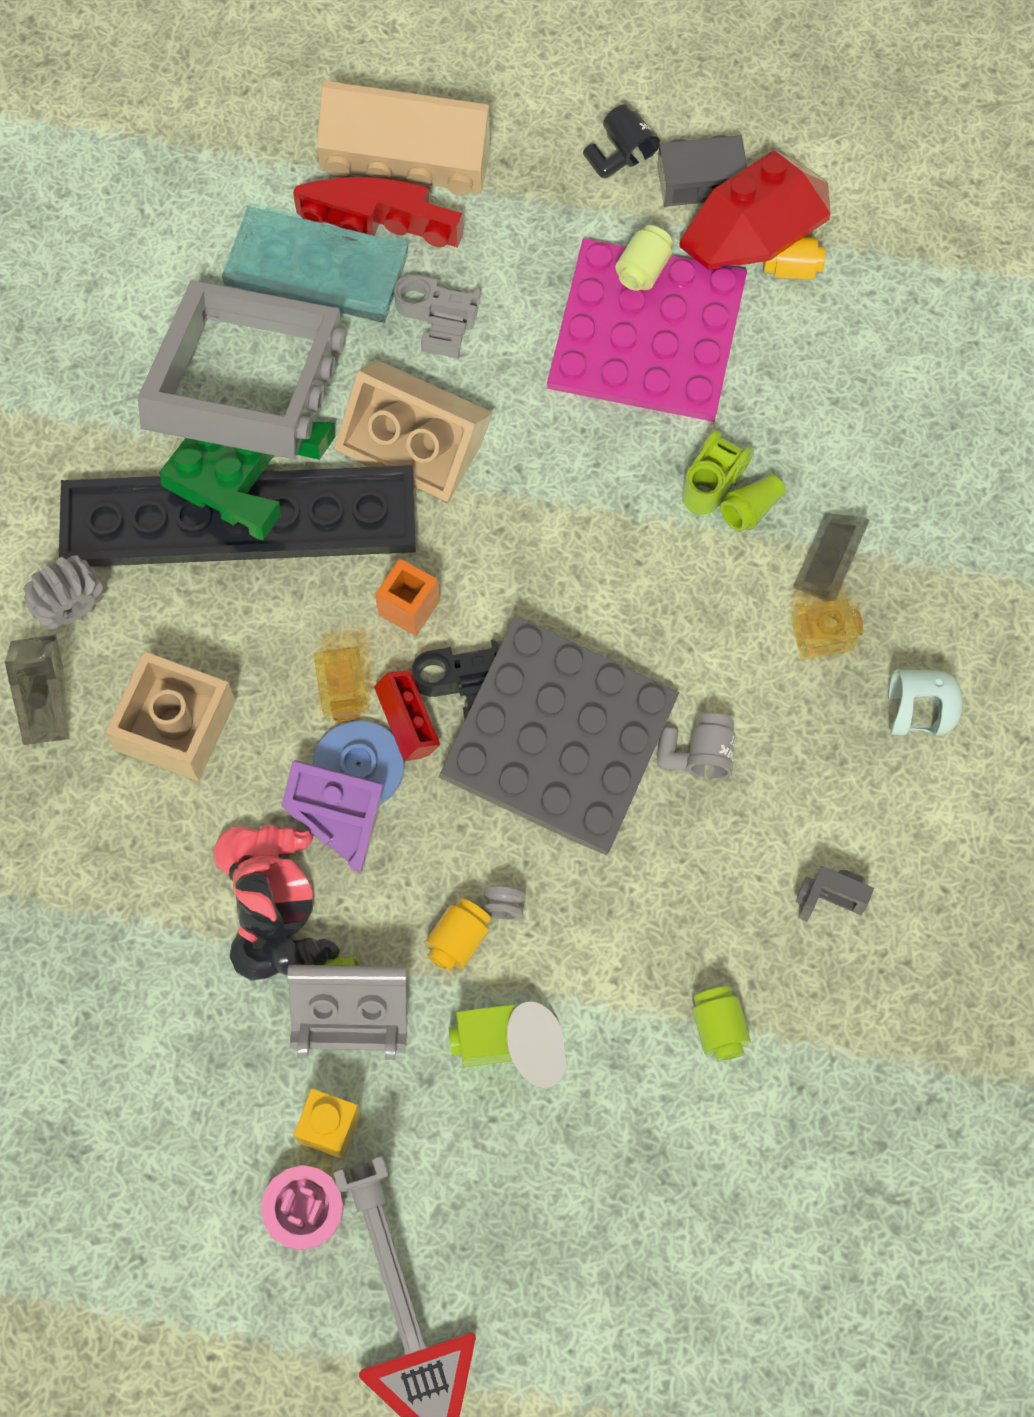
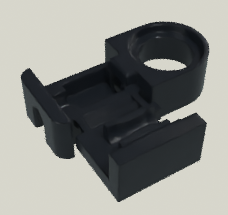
M491 640L490 649L452 655L451 647L421 653L412 664V676L418 691L428 697L459 693L460 696H466L468 706L462 707L465 722L499 650L498 642ZM430 665L440 666L446 672L440 681L433 683L424 681L420 677V673L425 667Z

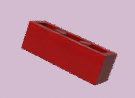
M411 671L386 673L377 682L374 689L403 761L417 760L429 756L440 746V742Z

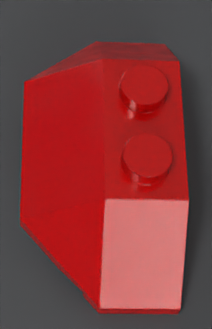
M772 150L713 189L681 238L679 247L708 270L719 269L721 265H745L770 261L830 220L831 210L828 183L799 161Z

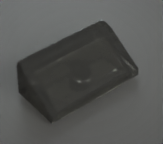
M825 513L793 588L835 604L870 520L859 516Z

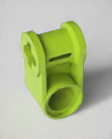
M717 429L712 431L699 455L687 471L682 492V501L685 507L698 515L713 512L720 505L732 485L738 482L748 467L754 450L750 447L742 449L724 439L721 431ZM703 485L709 487L712 491L703 492L698 490L696 486Z

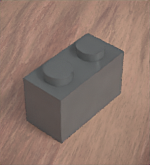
M717 135L707 139L687 141L676 139L671 142L659 143L657 168L664 207L705 203L713 189L747 168L742 135Z

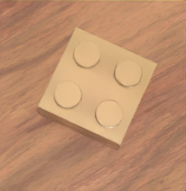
M144 651L105 733L115 751L199 782L235 704V698L228 681Z

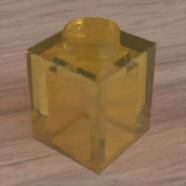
M359 646L313 653L320 705L324 718L332 717L334 721L345 722L358 718L360 716L359 712L369 711Z

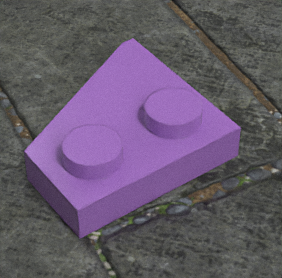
M294 760L292 761L281 806L296 820L302 821L308 826L312 834L325 845L328 844L341 855L353 870L361 872L366 861L385 783Z

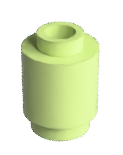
M647 225L643 230L635 233L615 266L619 280L625 287L634 291L649 290L653 287L672 256L673 240L666 231L654 225Z

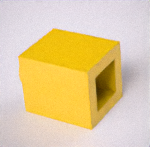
M311 1088L293 1136L298 1144L344 1160L361 1116L360 1109L357 1104Z

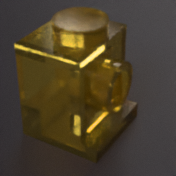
M847 598L805 606V603L795 604L791 624L801 661L854 651L858 636L863 635V622L858 609L850 610ZM836 620L837 627H828L824 622Z

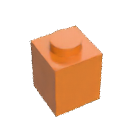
M400 558L375 593L378 615L415 636L418 635L440 602L438 579Z

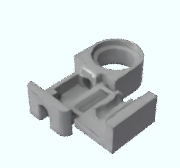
M407 275L399 279L394 288L397 311L405 317L427 321L428 324H431L430 331L423 333L421 351L459 359L460 345L465 329H472L475 324L480 305V289L475 287L474 293L450 290L439 287L438 279L420 275ZM408 291H419L425 296L423 300L415 303L408 302L402 298Z

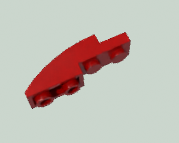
M352 177L297 185L293 191L296 213L305 221L314 225H321L325 222L338 226L349 236L359 237L364 234L374 237L380 224L396 235L411 233L423 237L427 243L435 247H444L447 244L458 248L463 236L462 213L430 204L428 187L382 178Z

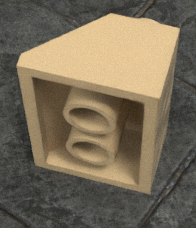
M377 360L357 372L333 449L371 467L412 465L414 487L449 502L482 445L493 412Z

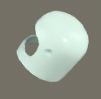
M894 670L890 680L888 697L889 700L901 698V703L894 723H890L891 735H906L909 730H923L932 736L951 732L961 718L963 706L962 691L956 679L944 671ZM930 696L939 711L936 722L932 727L910 725L915 697Z

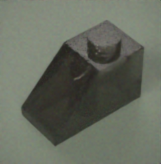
M50 635L11 641L5 659V667L23 745L69 739L64 668L57 636Z

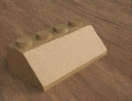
M323 80L317 140L320 170H326L329 174L336 177H346L349 174L367 176V178L408 182L428 188L430 186L448 188L457 195H467L470 192L482 193L490 155L489 104Z

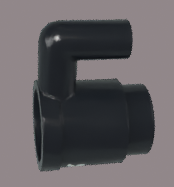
M623 104L611 110L603 121L607 137L617 149V152L606 158L596 144H590L584 149L583 155L601 178H608L625 165L633 167L640 163L632 154L636 147L643 154L644 160L652 157L659 148L660 139L637 111H633L629 105Z

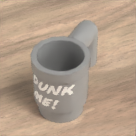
M718 713L699 715L697 726L693 728L690 752H676L678 730L668 727L664 728L659 738L657 765L665 770L688 771L692 775L703 777L705 774V764L714 765V772L710 778H729L732 776L736 736L733 731L734 720Z

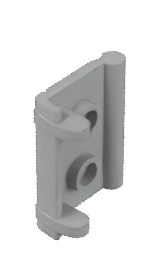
M288 965L287 981L289 984L291 1018L290 1049H297L298 1058H308L309 1049L385 1050V1060H395L396 1051H406V967Z

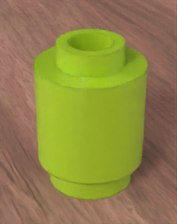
M730 986L717 987L696 994L694 996L696 1007L692 1011L704 1054H715L717 1062L735 1059L744 1055L743 1047L750 1044L751 1039L739 997L733 996Z

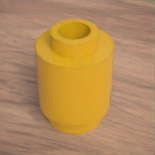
M804 237L772 260L763 262V273L773 274V278L814 281L816 272L824 271L825 247L818 246V238Z
M460 898L455 906L450 905L424 942L430 949L427 957L437 966L448 972H451L454 966L463 970L489 933L487 926L492 920L491 917L476 904L467 899Z

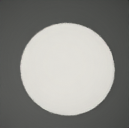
M530 1001L518 1005L513 1010L507 1026V1043L512 1061L518 1072L532 1085L540 1088L552 1087L562 1079L567 1067L561 1025L554 1014L542 1004Z

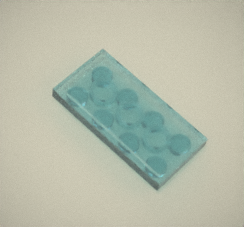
M247 206L224 268L222 279L224 285L339 308L340 313L385 323L394 298L395 284L401 277L409 254L408 244Z

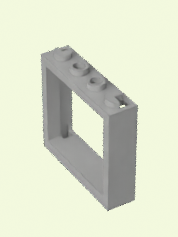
M191 280L137 397L141 429L295 460L302 440L310 439L313 423L312 413H319L324 398L323 384L324 382L330 383L333 378L335 369L334 355L343 351V339L346 334V328L340 327V309ZM207 319L314 340L285 416L175 395Z

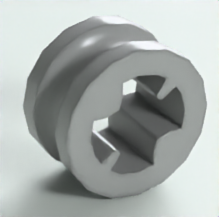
M492 886L484 889V897L488 900V903L483 905L482 909L491 918L513 921L523 919V910L519 908L520 903L525 902L526 894L523 891L501 886Z

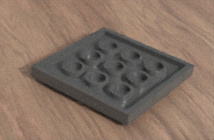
M515 615L438 778L607 856L680 692Z

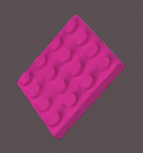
M583 238L547 381V389L715 422L747 270L721 265L719 269L708 270L696 260L671 256L651 289L634 291L625 287L620 282L619 275L615 269L616 263L625 251L626 246Z

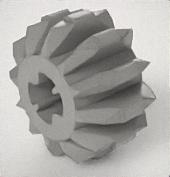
M78 555L71 556L68 559L61 557L51 565L45 564L43 570L33 573L31 576L32 581L28 582L23 588L25 592L24 599L28 604L27 608L34 619L37 618L41 625H46L49 629H56L61 625L68 627L73 621L82 620L86 613L95 610V604L99 603L104 597L102 594L104 587L99 581L98 573L93 566L90 567L88 562L81 560Z

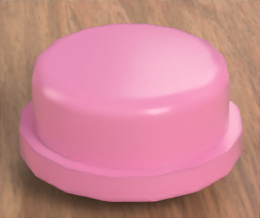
M304 1165L288 1168L274 1177L264 1191L261 1204L263 1224L271 1237L285 1247L297 1250L319 1247L329 1240L341 1224L344 1209L341 1192L338 1191L332 1177L319 1168Z

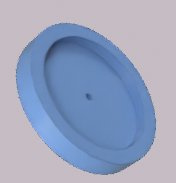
M351 721L330 730L317 745L312 763L313 765L385 783L380 805L391 798L402 782L405 763L393 734L384 727L368 721Z

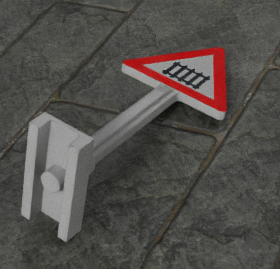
M383 1155L372 1159L376 1171L374 1174L371 1172L369 1163L351 1168L350 1172L353 1181H349L346 1167L334 1171L333 1175L338 1191H351L357 1212H363L405 1350L401 1356L361 1369L359 1371V1378L400 1417H460L476 1340L475 1334L468 1332L430 1346L425 1345L382 1207L386 1200L380 1180L389 1174Z

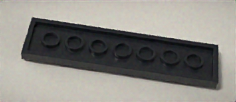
M413 466L262 472L247 494L279 501L281 512L280 518L264 540L251 536L249 534V527L239 522L231 525L222 520L221 513L207 504L200 508L162 487L160 476L61 480L59 558L68 559L71 556L78 555L81 560H86L90 567L414 553L416 552Z

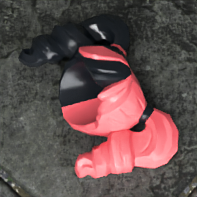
M241 825L229 828L218 837L213 850L216 865L233 881L240 923L238 934L231 944L229 958L237 974L250 981L268 979L279 973L287 976L289 964L325 965L327 959H334L340 953L339 947L330 940H315L309 937L292 941V935L297 933L306 924L313 911V890L305 874L292 860L280 859L281 855L295 854L297 851H304L313 841L311 830L300 831L295 826L280 828L274 825H262L259 830ZM258 938L267 940L263 948L255 949L253 947V943Z

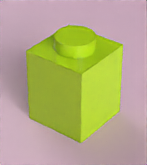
M514 1004L456 1012L458 1026L448 1027L451 1054L452 1056H462L463 1068L512 1062L507 1043V1026L509 1018L515 1009Z

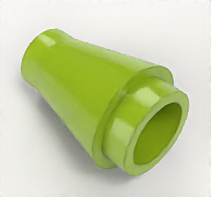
M769 474L761 480L728 492L725 496V501L720 505L722 517L735 531L752 530L772 506L785 495V486L776 475Z

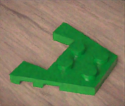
M313 422L310 439L302 440L297 455L320 460L335 439L334 423ZM185 438L159 471L162 487L200 508L207 504L221 513L222 520L231 525L239 522L249 527V534L257 539L264 540L281 516L279 501L247 494L274 455Z

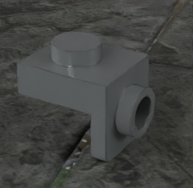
M821 866L815 879L806 876L795 901L803 905L799 919L806 922L809 920L818 898L862 915L870 901L874 887L865 884V879L848 870L836 872Z

